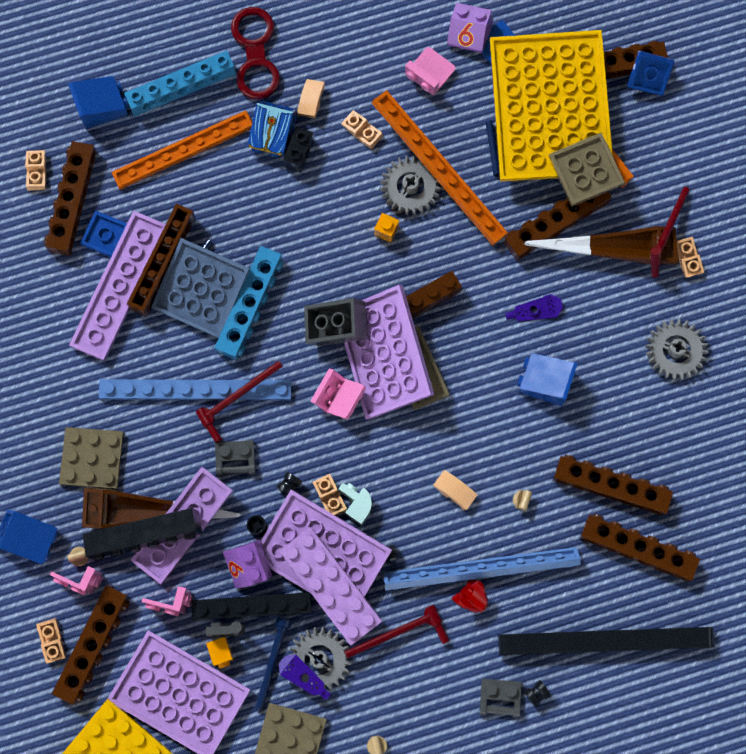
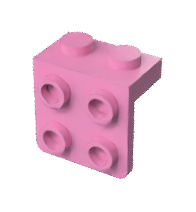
M427 47L414 63L409 61L405 65V75L433 96L455 71V66L430 47Z
M329 368L310 402L326 413L347 420L353 414L366 387L363 384L345 379L335 370Z
M89 566L80 584L52 571L50 573L54 577V582L67 588L70 584L72 585L71 590L84 596L86 593L92 595L94 589L100 586L103 579L101 572Z
M178 586L173 606L142 598V602L150 610L160 612V609H165V613L179 617V613L185 614L186 608L190 607L193 596L190 595L191 591Z

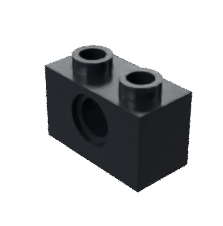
M299 127L295 128L283 159L284 168L302 173L314 143V132Z

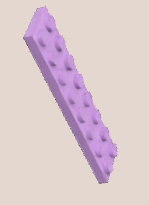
M133 211L69 344L70 347L102 361L106 360L128 314L129 307L127 302L166 224Z

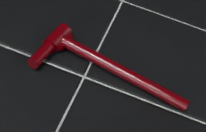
M686 186L683 187L657 246L653 247L650 251L651 276L653 278L659 276L661 253L689 194L690 189Z
M279 360L210 410L202 407L195 412L215 443L221 442L222 438L214 427V416L281 369L283 365Z
M431 605L425 608L424 616L346 650L344 654L348 659L426 623L435 627L442 644L449 642V639L441 624L443 622L435 605Z

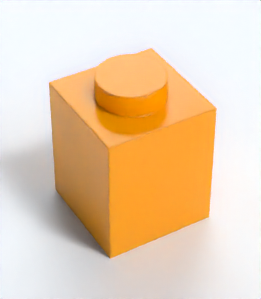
M382 213L374 228V236L392 243L399 228V220Z
M226 637L206 643L213 666H219V669L230 666V661L234 659Z

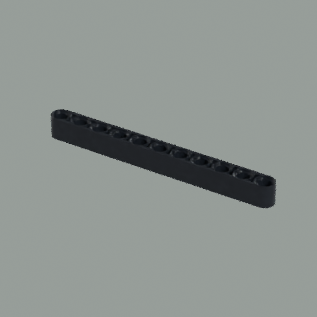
M713 627L498 635L499 655L715 647Z

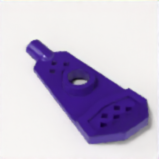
M549 294L515 306L514 311L506 312L505 316L506 320L515 318L518 321L553 319L558 317L563 306L561 298ZM531 307H536V308H537V312H536V313H532V312L530 311V308H531Z
M296 654L284 656L280 661L279 672L282 677L314 696L320 695L327 700L331 695L324 688V682ZM304 674L309 676L308 682L302 681L301 677Z

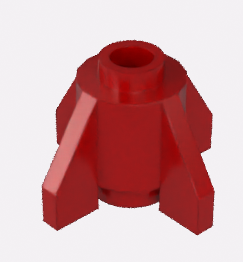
M475 579L468 580L467 585L460 593L451 598L457 605L474 613H481L488 607L485 587L479 580L476 581Z

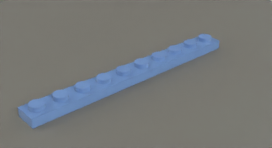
M100 379L99 399L224 400L251 380ZM264 380L237 400H291V380Z
M577 547L388 571L383 572L385 590H397L581 565V560Z

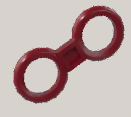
M247 7L235 14L231 22L233 38L246 48L247 61L241 65L237 72L236 82L239 90L245 96L261 100L275 93L280 84L278 68L271 61L265 59L264 44L271 39L274 33V22L267 11L259 7ZM249 15H257L263 18L267 25L264 35L255 40L244 38L238 30L241 20ZM262 66L272 73V83L267 89L253 91L245 85L244 76L252 67Z

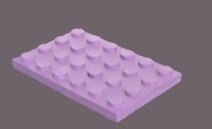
M403 285L394 286L362 300L365 301L367 339L344 343L354 380L366 387L360 399L366 420L434 395Z
M290 490L260 541L270 569L310 592L279 550L306 529L312 527L365 597L392 549L294 490Z
M148 630L108 699L124 711L197 754H214L251 690Z

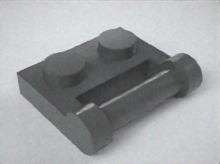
M253 440L215 443L216 477L244 473L255 475ZM249 461V466L222 467L223 462Z
M236 621L231 623L230 626H224L223 623H211V627H206V635L208 637L241 636L245 632V627Z
M481 679L479 715L499 714L520 718L522 682ZM487 700L514 702V708L488 706L486 702Z

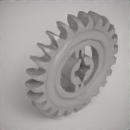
M406 155L405 162L399 157L398 165L392 161V168L386 167L388 174L382 173V177L386 180H380V184L384 185V187L380 188V191L386 192L382 195V198H388L386 204H393L392 210L399 208L398 213L405 210L406 215L410 211H412L413 215H416V210L423 213V208L429 210V203L435 204L433 198H439V194L435 192L441 191V187L437 186L440 183L435 180V177L420 160L416 162L415 155L411 161H409ZM403 175H406L402 181L403 190L399 193L397 182ZM422 179L424 183L423 192L418 197L406 198L408 195H414L418 192L419 181ZM414 182V186H413V185H410V186L407 187V183H408V184H411V183Z
M680 318L676 324H674L673 319H670L669 325L666 321H663L662 328L656 325L657 332L654 330L650 332L653 338H647V341L651 344L645 346L646 349L650 350L646 353V356L652 357L648 363H655L652 369L659 368V375L665 372L666 379L669 375H672L673 380H676L677 376L683 380L684 374L691 378V372L694 374L698 373L696 367L703 368L700 362L707 361V358L702 356L709 353V351L703 350V348L708 346V343H702L706 336L699 337L701 329L694 331L695 324L688 327V320L683 325H681ZM670 337H681L687 341L690 350H687V344L682 339H675L671 343L666 342V340ZM676 345L679 346V350H680L679 352H676V351H675V350H676V348H675ZM663 349L667 350L668 355L673 359H679L682 356L688 359L681 363L671 362L665 357Z
M316 627L313 629V634L306 630V637L299 634L301 641L293 640L296 647H289L293 651V654L289 655L296 654L304 663L305 655H308L310 663L314 668H325L328 671L327 673L317 675L324 682V688L328 686L330 690H333V683L340 686L338 679L345 680L342 673H349L345 666L352 664L346 661L347 658L344 654V651L348 650L349 646L342 647L345 639L338 641L339 633L332 636V629L325 634L324 627H322L320 633H318ZM317 645L329 648L334 657L333 666L328 663V657L323 651L317 650L314 652L310 648ZM309 651L315 656L323 655L322 659L324 663L327 664L330 668L326 667L324 664L318 663L316 665V660L311 654H309ZM304 674L301 677L302 681L308 682L309 676Z

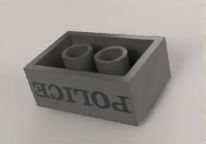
M350 298L304 306L306 344L324 346L367 339L365 301Z

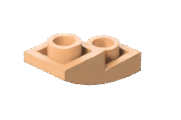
M306 80L299 101L297 116L316 117L320 107V98L325 88L324 82Z
M354 110L341 123L346 130L370 149L383 137L381 131L370 125L366 118Z
M45 150L26 151L27 191L46 190Z
M693 237L678 240V260L685 278L704 273L700 254H697Z
M446 470L441 473L433 484L446 498H451L463 510H467L477 496L471 488Z
M330 474L313 481V485L325 510L335 516H339L347 511Z
M54 618L37 623L36 626L46 664L66 658L57 619Z

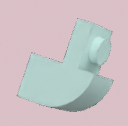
M342 483L338 489L339 492L353 501L345 514L362 526L371 512L372 502L370 494L364 487L360 493H357L358 489L350 483L347 485Z

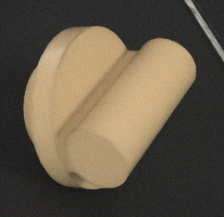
M518 490L513 496L515 508L527 511L532 492Z
M75 547L67 555L69 563L71 562L75 566H83L89 560L88 557H85V549L83 547Z
M379 735L371 737L367 743L368 752L370 754H384L387 749L385 739Z

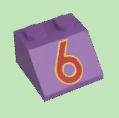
M456 3L450 20L447 46L482 53L493 25L492 10Z
M260 539L223 551L236 589L248 587L272 577Z

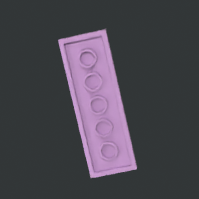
M201 467L166 514L194 508L199 511L203 531L233 490L204 467ZM196 535V538L191 540L178 539V542L174 544L161 543L157 548L143 547L141 551L135 553L130 561L159 584H163L199 535Z
M312 527L306 529L279 550L350 646L382 622V619Z

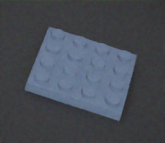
M181 238L151 308L219 338L251 268Z

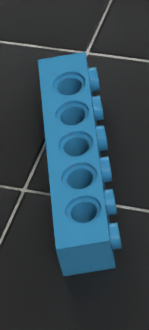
M226 50L127 91L124 94L135 117L236 75L235 67Z
M260 246L246 281L214 347L217 353L236 361L239 356H243L246 348L244 346L246 339L251 338L253 333L252 326L254 322H258L261 315L259 310L262 305L265 306L268 300V290L275 285L276 272H280L283 267L284 261H282L280 253ZM263 267L271 268L268 273L261 272ZM260 283L263 285V288L261 290H254V285ZM253 300L256 303L253 307L245 306L246 302ZM241 317L248 319L247 323L243 325L239 324L238 320ZM234 334L240 335V339L236 342L230 340Z

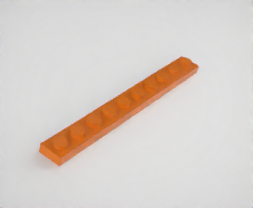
M386 90L372 101L373 106L493 246L506 236L508 232L391 94Z

